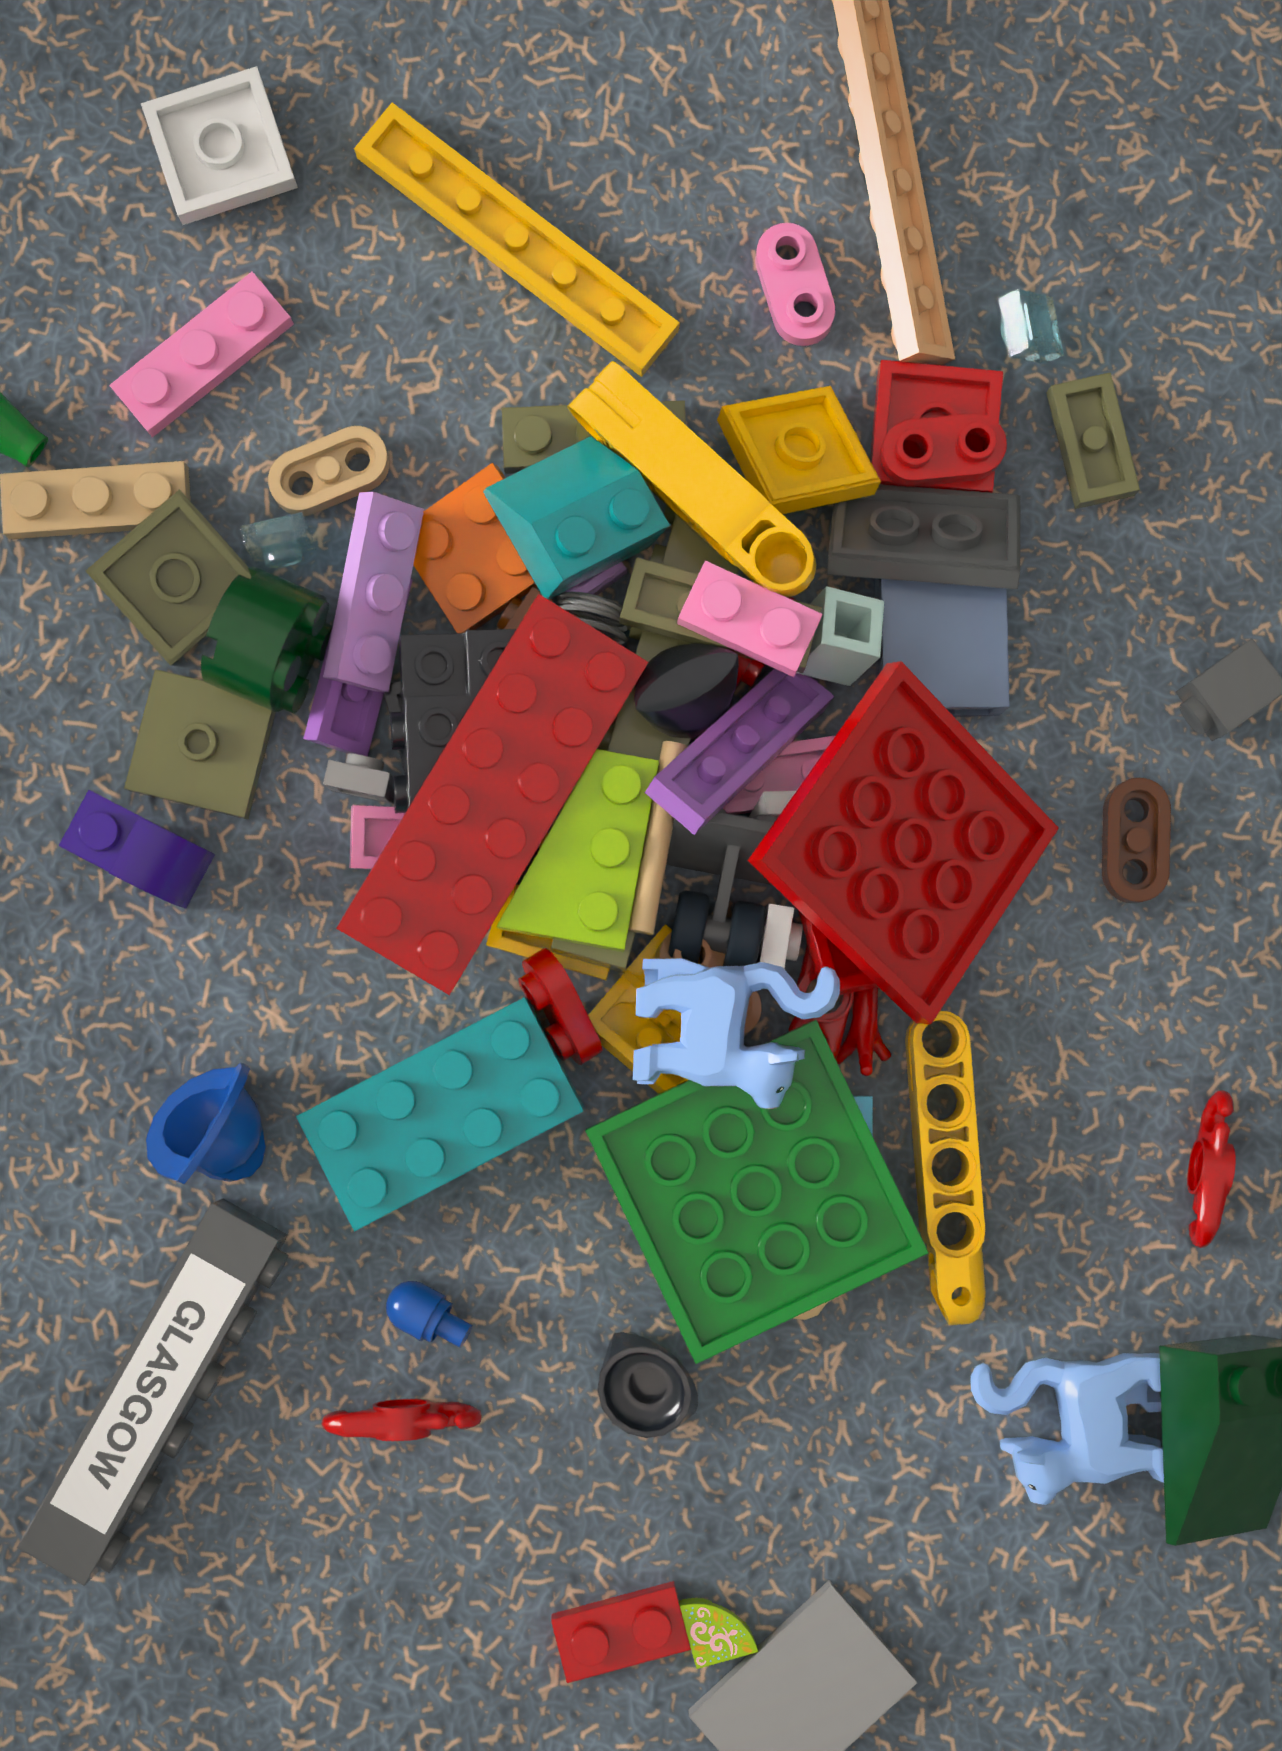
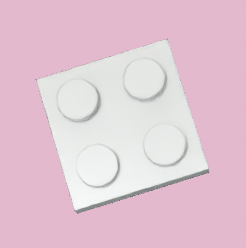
M257 66L141 103L177 215L182 225L298 188Z

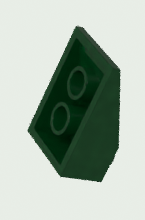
M1242 1335L1160 1345L1166 1543L1177 1546L1266 1529L1282 1489V1339Z

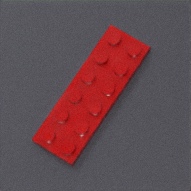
M538 594L336 929L450 996L647 666L648 661Z

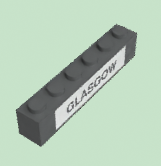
M224 1198L210 1204L17 1546L18 1549L83 1586L101 1569L108 1573L113 1570L130 1541V1537L121 1533L133 1511L141 1516L145 1513L162 1484V1480L153 1476L165 1454L173 1459L177 1456L193 1429L194 1424L185 1419L197 1397L206 1402L222 1378L226 1367L217 1363L223 1350L229 1341L238 1345L250 1328L257 1311L249 1307V1304L260 1284L270 1289L282 1271L289 1255L280 1249L288 1234Z

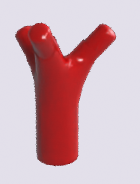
M879 987L854 992L853 1018L850 1030L845 1041L840 1046L836 1058L837 1064L840 1065L857 1049L860 1073L863 1076H870L873 1072V1051H875L881 1061H886L891 1057V1053L883 1043L878 1029Z

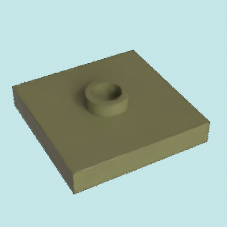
M180 489L85 571L170 666L207 635L215 610L231 582L238 575L251 578L248 570L249 567Z
M155 669L124 789L248 820L276 712L202 680Z

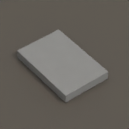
M828 1580L757 1646V1653L749 1654L690 1707L688 1713L690 1719L718 1751H845L917 1684V1680L837 1587Z

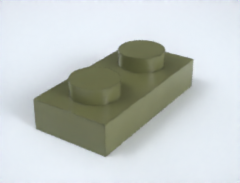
M1111 372L1051 385L1046 394L1075 509L1135 496L1140 488Z

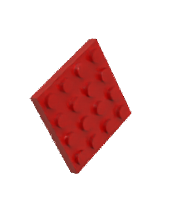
M902 661L887 663L747 861L915 1023L931 1025L1059 827Z

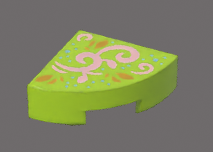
M704 1598L679 1600L696 1669L758 1652L755 1638L748 1625L729 1609Z

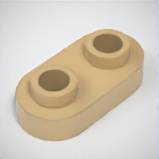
M362 426L346 427L279 456L269 471V489L283 510L296 516H309L354 498L360 492H368L378 487L388 474L390 465L389 454L383 440L373 430ZM356 454H365L370 457L369 465L362 471L349 469V460ZM300 477H308L313 480L312 489L304 495H297L292 492L293 483Z

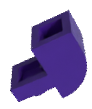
M88 790L58 845L108 871L109 874L166 902L185 909L189 905L215 856L214 853L91 790Z

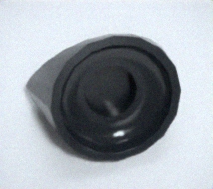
M702 643L682 644L661 651L648 662L636 682L634 695L636 710L655 729L670 737L694 738L700 736L727 712L737 685L738 654L720 646Z
M624 1332L613 1334L600 1371L597 1391L601 1407L614 1425L628 1434L639 1437L664 1436L696 1413L698 1394L695 1384L686 1368L673 1354L659 1344L642 1336Z

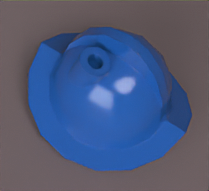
M240 1063L232 1068L210 1070L188 1080L166 1099L153 1117L146 1137L147 1157L158 1174L185 1184L195 1171L203 1173L212 1179L231 1182L252 1176L262 1165L266 1145L258 1105L244 1088L250 1071L249 1065Z

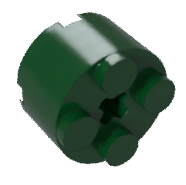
M252 566L248 568L251 578L238 575L225 591L215 610L206 636L217 640L213 659L202 655L201 675L204 682L274 712L284 709L294 714L301 708L309 689V680L306 678L315 658L322 661L325 657L333 626L326 623L329 603L324 595Z

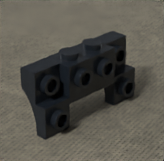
M516 629L466 630L465 633L400 635L399 656L402 712H391L390 725L392 750H404L405 775L393 776L395 814L406 813ZM539 847L537 848L536 852L534 853L533 857L531 858L530 862L528 863L527 867L525 868L516 885H520V883L522 882L525 874L527 873L529 867L531 866L534 858L536 857L539 851Z

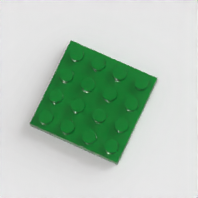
M816 1019L766 1042L799 1047L805 1050V1059L795 1062L792 1084L785 1092L780 1107L774 1109L758 1107L752 1096L737 1086H703L687 1080L585 1130L695 1364L929 1253Z

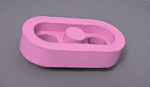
M780 223L774 225L761 236L755 257L757 272L774 326L779 335L791 344L797 346L816 344L826 337L832 327L835 316V303L815 240L805 228L797 224ZM789 245L797 251L798 255L793 259L786 260L781 258L776 250L780 246ZM799 302H808L814 306L816 312L812 316L803 317L796 313L794 306Z

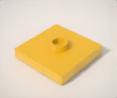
M831 386L725 405L720 410L717 421L746 480L781 514L875 495L881 481Z

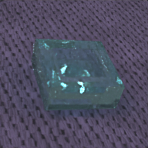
M1017 289L998 298L1002 316L1000 332L1003 342L1008 348L1009 357L1037 363H1047L1064 356L1053 297Z
M302 512L241 526L246 551L256 563L265 562L269 568L294 565L302 561V553L316 550L311 526Z

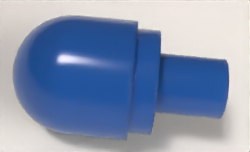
M406 1281L397 1285L390 1292L386 1302V1312L390 1322L399 1330L419 1341L426 1340L432 1343L439 1336L461 1348L473 1326L450 1313L453 1303L446 1300L445 1295L421 1282Z

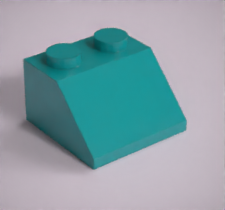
M591 436L485 488L483 491L540 593L548 600L648 549L670 526L639 470Z

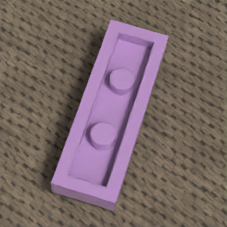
M376 492L359 493L323 678L371 691L389 692L424 509Z

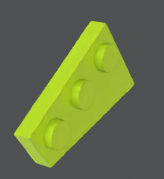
M596 749L497 924V929L621 952L625 951L652 799L645 794V791L657 775L659 760Z

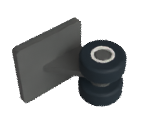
M722 809L695 835L674 818L666 864L720 875L713 915L708 914L710 902L708 895L687 890L679 893L668 950L671 958L675 949L681 951L682 959L698 963L704 939L709 944L711 950L725 954L723 966H746L757 963L765 920L764 906L738 901L734 905L732 917L728 918L726 915L734 878L772 885L747 860L778 818L777 816L758 815L748 818L727 814Z

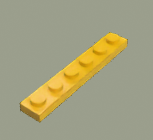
M393 102L355 146L354 150L358 160L642 377L678 333L680 322Z

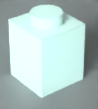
M826 586L810 603L811 605L822 607L820 613L823 615L815 631L804 673H796L851 686L880 658L884 601Z

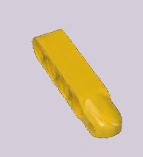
M611 361L594 378V382L588 388H584L567 405L571 414L591 436L637 468L648 488L724 559L737 566L754 583L786 598L798 595L807 589L814 579L817 565L812 546L805 535L620 365Z
M940 1011L934 1021H939L946 1025L952 1036L951 1046L944 1055L933 1057L923 1047L922 1033L929 1024H919L912 1020L906 1030L905 1038L918 1217L921 1236L927 1244L929 1252L930 1291L949 1325H965L979 1319L985 1306L986 1294L982 1244L985 1237V1219L970 1035L966 1024L959 1016L952 1012ZM946 1084L951 1087L956 1095V1108L948 1118L937 1120L928 1111L927 1097L930 1091L937 1085ZM953 1148L960 1155L962 1162L961 1171L952 1181L938 1182L932 1172V1160L942 1149ZM948 1213H961L967 1225L963 1239L954 1245H942L936 1233L940 1219ZM961 1287V1294L957 1298L952 1299L954 1290Z

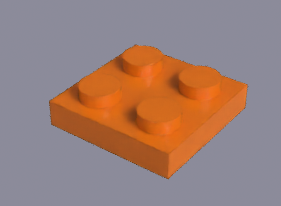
M494 463L489 464L423 512L413 566L457 633L478 629L504 611L515 597L521 599L529 593L532 587L537 588L483 493L485 488L506 478L500 468Z

